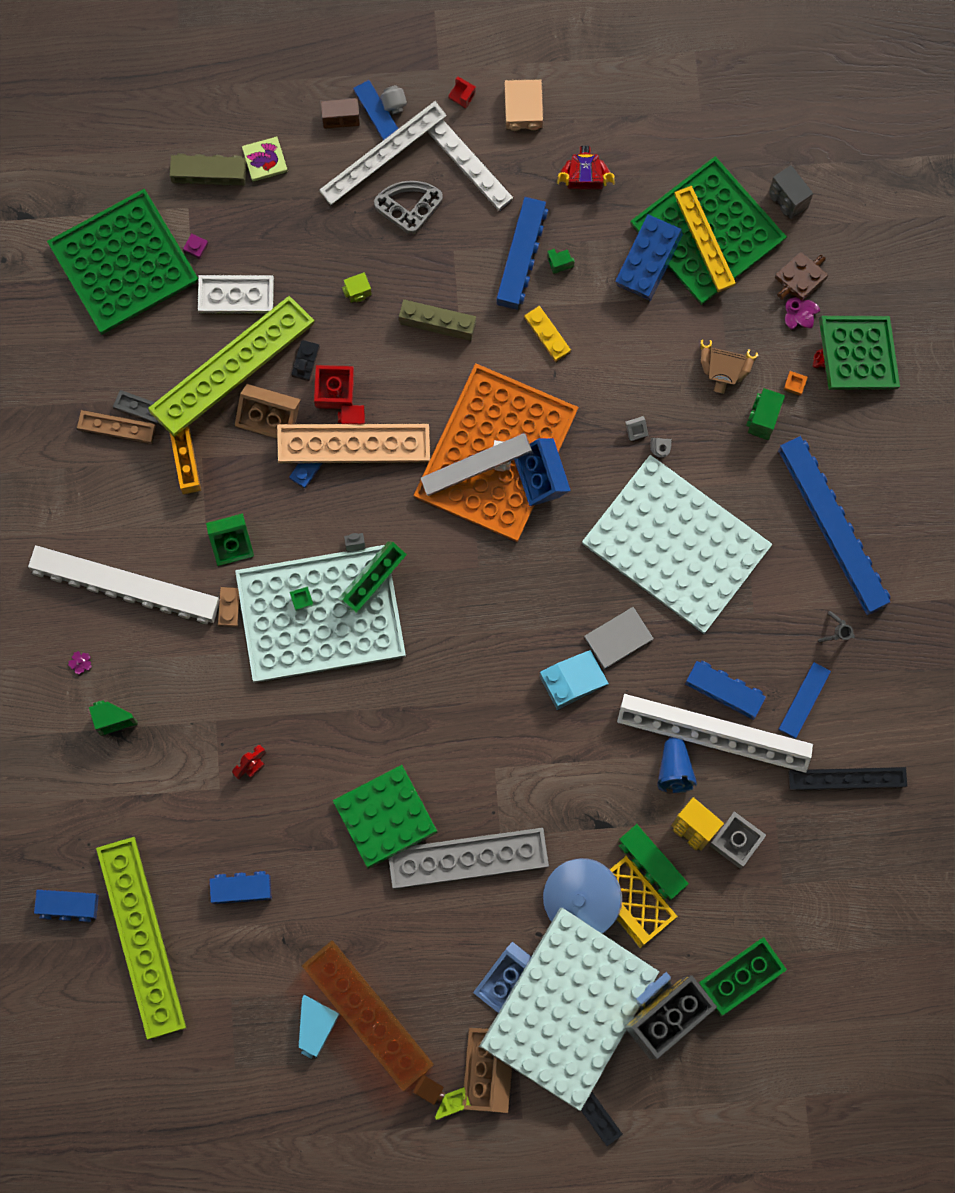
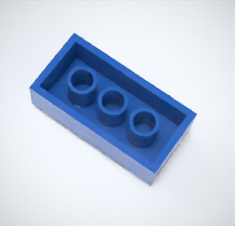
M647 214L615 281L617 286L651 301L683 236L682 229Z

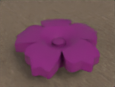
M79 651L74 652L73 660L68 661V666L72 670L75 669V674L80 675L85 672L84 669L89 671L92 668L89 661L91 659L89 653H82L81 655Z

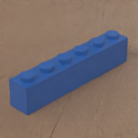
M524 197L497 295L496 305L518 310L519 305L524 303L526 294L523 293L524 287L528 288L530 277L527 275L529 270H533L535 262L532 259L533 253L537 254L539 248L537 238L542 236L544 226L541 225L542 220H546L548 215L545 201Z

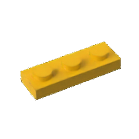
M540 306L524 315L525 320L555 362L571 353L570 347Z

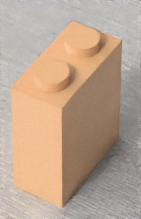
M505 80L506 129L517 131L526 128L529 130L542 128V80Z

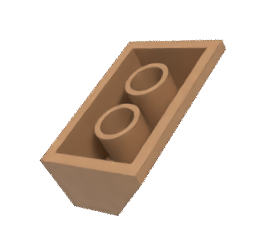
M246 384L240 394L235 426L277 438V424H295L301 399Z

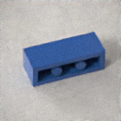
M265 871L254 872V875L246 876V873H235L234 877H226V874L214 875V878L210 879L211 903L224 904L272 900L271 876L266 874Z
M37 890L34 914L40 915L39 919L51 920L52 916H56L62 921H71V918H79L80 922H91V919H97L99 895L96 893Z

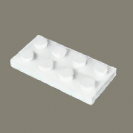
M199 275L198 313H268L273 309L274 277L256 275Z

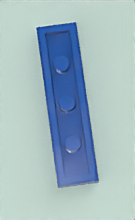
M370 80L353 88L354 93L382 140H385L398 130L389 112L384 109L383 103Z
M815 662L812 664L778 729L779 731L796 739L831 672L830 670Z

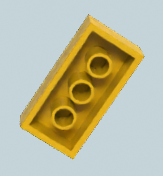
M693 797L678 814L671 826L674 828L673 832L679 837L684 836L689 840L688 844L693 849L702 851L724 823Z

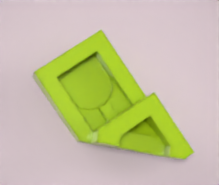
M464 1087L445 1094L435 1116L436 1120L464 1109V1105H462L463 1097L465 1100L466 1093ZM467 1096L466 1105L471 1106Z

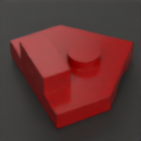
M261 745L253 749L254 753L247 752L244 754L240 761V767L236 765L232 770L233 775L238 780L245 773L252 778L265 765L260 760L266 754L265 749Z

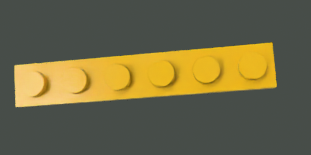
M689 186L676 191L674 196L717 291L720 292L735 286L736 282L693 187Z

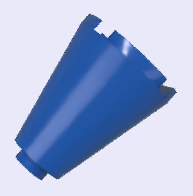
M670 737L664 744L657 782L658 789L663 792H667V789H672L673 793L691 791L693 785L697 786V781L685 742L681 739Z

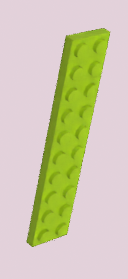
M288 296L151 405L148 411L175 437L314 325L315 320Z
M131 837L98 847L96 849L146 1037L149 1040L185 1029L187 1027L136 839Z

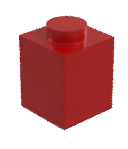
M341 405V412H338V423L365 424L364 405Z

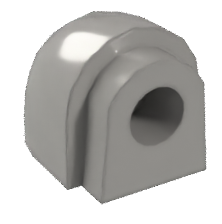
M651 438L650 447L652 453L657 457H666L671 450V439Z

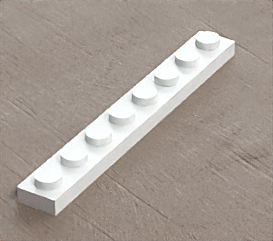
M434 101L319 191L328 203L332 205L447 115L437 102Z

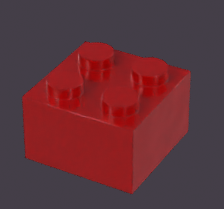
M316 365L315 408L341 409V405H353L354 366Z

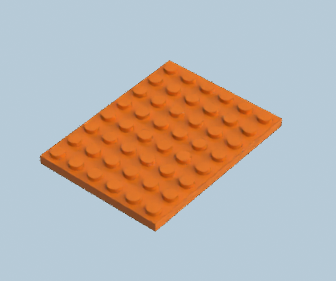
M475 363L423 476L493 447L494 440L505 442L523 433L526 434L529 444L539 438H554L559 453L579 407ZM515 460L511 461L510 470L497 471L493 468L430 496H427L423 483L420 480L413 495L418 500L515 542L519 541L534 506H529Z

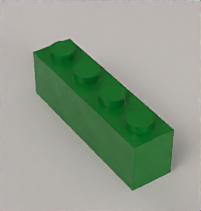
M388 541L341 594L338 600L349 610L357 613L407 554L394 542Z
M638 824L618 840L620 850L625 855L628 853L633 858L631 862L638 870L641 868L646 873L644 877L651 885L654 883L659 888L657 892L664 900L666 898L669 901L672 900L688 886L689 883Z

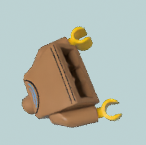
M701 340V364L704 373L709 376V379L716 380L715 392L725 394L727 383L735 385L736 382H741L750 373L753 363L758 356L757 352L755 356H750V349L746 355L712 348L711 340L708 346H705L703 340Z

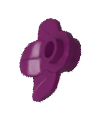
M790 298L785 305L787 312L785 323L791 330L798 324L812 329L814 324L813 315L819 313L820 308L813 301H801L799 298ZM792 304H797L798 308H793Z

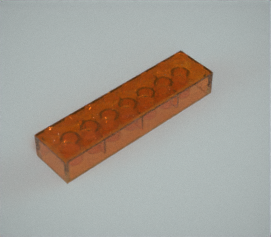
M333 940L302 965L303 969L403 1091L435 1066Z

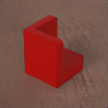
M457 76L455 86L448 95V98L467 108L476 95V86Z

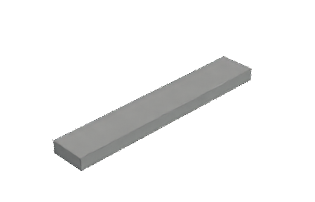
M523 433L423 476L421 481L427 496H430L533 451L526 434Z

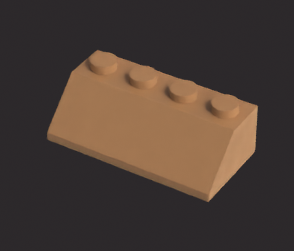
M469 1028L464 1081L466 1093L465 1100L463 1097L462 1105H464L465 1110L508 1113L512 1067L479 1047L489 1029ZM467 1096L471 1106L466 1105Z

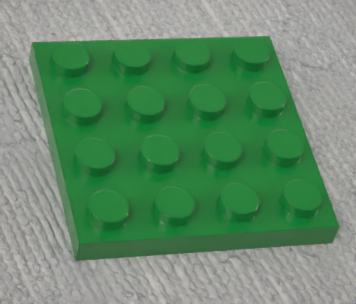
M821 316L819 318L829 390H883L900 388L890 316Z
M403 765L333 800L368 869L438 833Z

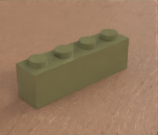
M182 153L171 155V182L245 186L246 160L238 155L232 157H223L222 155L211 157L202 154L187 156Z
M403 299L399 314V324L472 341L476 326V316Z

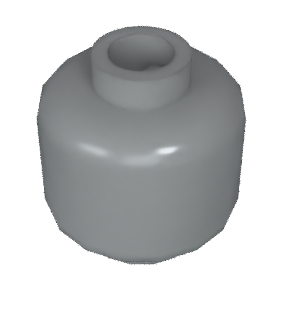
M397 85L385 88L381 94L384 109L388 112L392 111V114L402 112V108L407 105L403 89L398 88Z

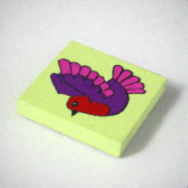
M278 137L242 146L252 182L288 172Z

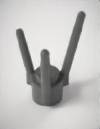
M829 611L828 614L839 625L835 628V635L820 638L818 642L838 639L848 640L854 638L855 635L853 634L852 627L846 625L845 620L840 619Z

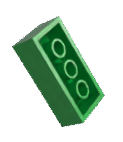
M762 937L698 984L717 1006L714 1010L721 1017L787 969L766 939Z

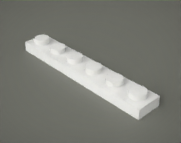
M443 119L428 130L431 137L498 211L513 200L510 193Z

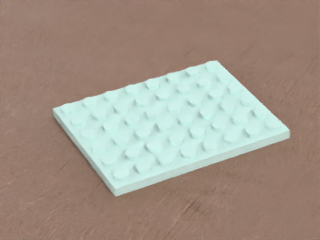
M651 455L582 541L584 546L703 634L706 633L772 546V543Z
M384 545L369 547L364 550L345 551L235 570L253 683L406 657L392 574L385 579L357 613L349 610L338 600L341 594ZM308 586L314 606L295 611L289 592Z
M560 908L479 1047L581 1111L626 1031L625 1025L634 1017L640 1007L636 999L645 992V988L650 983L654 982L659 971L564 908Z

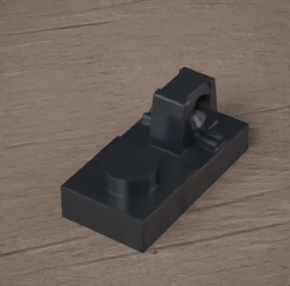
M301 340L291 374L292 377L310 381L320 344Z

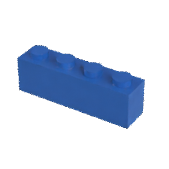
M696 661L685 685L754 720L766 698L763 692L757 688L751 689L745 686L746 683L742 680L729 678V675L722 670L716 671L712 669L711 665L705 661Z

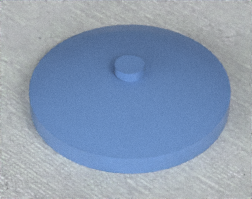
M579 858L563 863L551 873L545 884L543 901L551 922L559 909L564 908L602 934L614 924L619 916L622 907V892L615 875L605 865L595 860Z

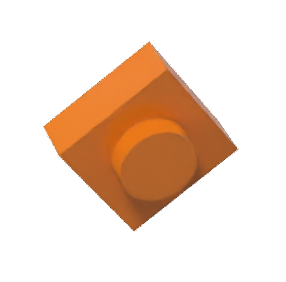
M790 371L783 390L801 396L808 377Z

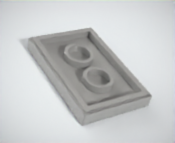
M634 607L584 636L604 669L654 639Z

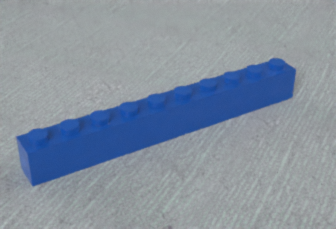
M799 436L780 445L778 452L868 616L888 606L890 603L889 599H891L890 595L880 584L881 578L879 574L873 571L871 567L872 561L868 555L865 556L861 541L854 536V528L850 522L847 523L843 508L838 506L835 501L836 495L832 489L828 488L826 484L827 478L824 473H820L816 458L812 457L809 453L808 443Z

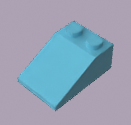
M591 650L559 662L541 671L539 675L557 710L608 685Z

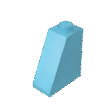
M306 995L302 998L299 1048L303 1049L301 1054L312 1059L313 1055L318 1058L340 1014Z

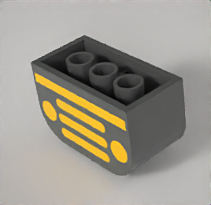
M692 975L685 976L663 991L634 1016L624 1028L650 1060L658 1059L716 1009L717 1006Z

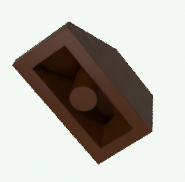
M422 1075L413 1090L414 1094L433 1105L436 1102L440 1104L445 1095L443 1092L444 1087L425 1075Z

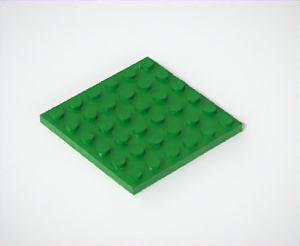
M716 156L630 221V224L638 233L647 214L682 229L683 236L669 262L668 268L701 305L717 294L718 291L674 196L676 191L689 186L693 187L734 280L787 238Z
M145 188L47 241L101 335L199 282L197 275Z

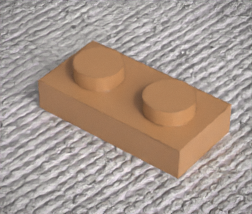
M221 587L218 626L238 627L240 604L238 588Z

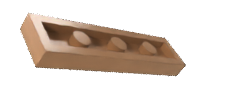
M81 410L77 429L80 431L152 444L156 425L152 423Z

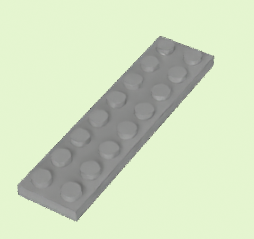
M543 828L414 845L389 858L393 889L549 867Z

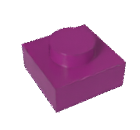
M191 233L183 251L200 259L208 245V241Z

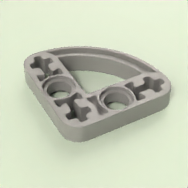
M403 181L393 184L380 192L374 200V206L380 214L408 234H415L440 206L443 196L438 188L428 183ZM407 191L425 193L411 212L390 197ZM431 195H437L438 200L433 199L430 206L429 202L431 201ZM379 201H380V202L386 201V206L382 205V206L380 207V206H379ZM425 207L428 209V213L420 215L418 209ZM395 210H399L402 212V216L394 218L392 213ZM405 217L409 223L415 222V227L411 226L408 228V223L404 220Z

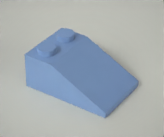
M512 942L473 993L499 1013L531 956Z

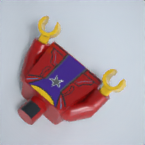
M584 145L580 147V154H574L572 160H568L558 175L557 184L565 182L567 189H602L603 180L604 186H607L608 182L615 185V178L604 161L599 159V155L591 154V147Z

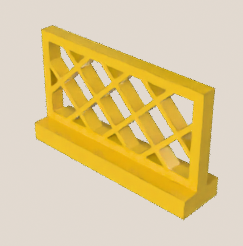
M625 856L610 869L612 873L616 870L614 875L618 882L619 878L630 879L629 889L621 888V892L629 893L628 903L622 902L617 921L641 948L671 923L677 915L629 858ZM626 863L630 868V876L619 874L622 864ZM633 880H640L643 883V891L632 890ZM632 893L642 894V904L631 903ZM646 895L654 896L656 899L655 906L645 905ZM631 907L642 908L641 918H635L631 915ZM645 908L655 909V920L644 919ZM658 910H665L671 917L667 921L658 920ZM644 922L654 923V932L650 935L644 930Z

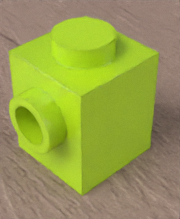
M365 272L344 279L342 290L345 298L349 297L351 303L354 301L361 302L366 297L372 295Z

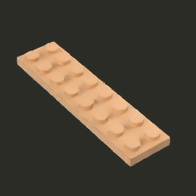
M277 424L278 463H398L430 461L429 424Z

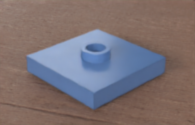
M667 972L656 982L650 983L645 988V992L636 999L641 1010L671 986V977Z

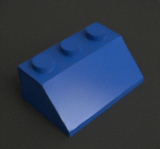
M539 438L530 443L533 452L514 459L529 506L557 499L571 491L554 438Z

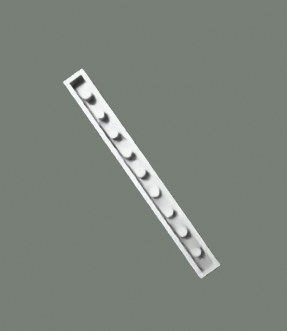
M36 545L28 565L32 574L38 577L50 576V579L56 582L64 580L69 582V585L80 588L81 585L87 587V590L98 593V591L106 592L105 595L112 598L117 596L123 597V600L129 603L137 601L147 608L152 609L155 606L160 608V611L171 614V612L179 613L178 616L182 618H197V621L203 624H208V622L214 623L220 600L218 597Z
M624 694L617 720L618 723L805 773L812 756L813 744L627 694Z

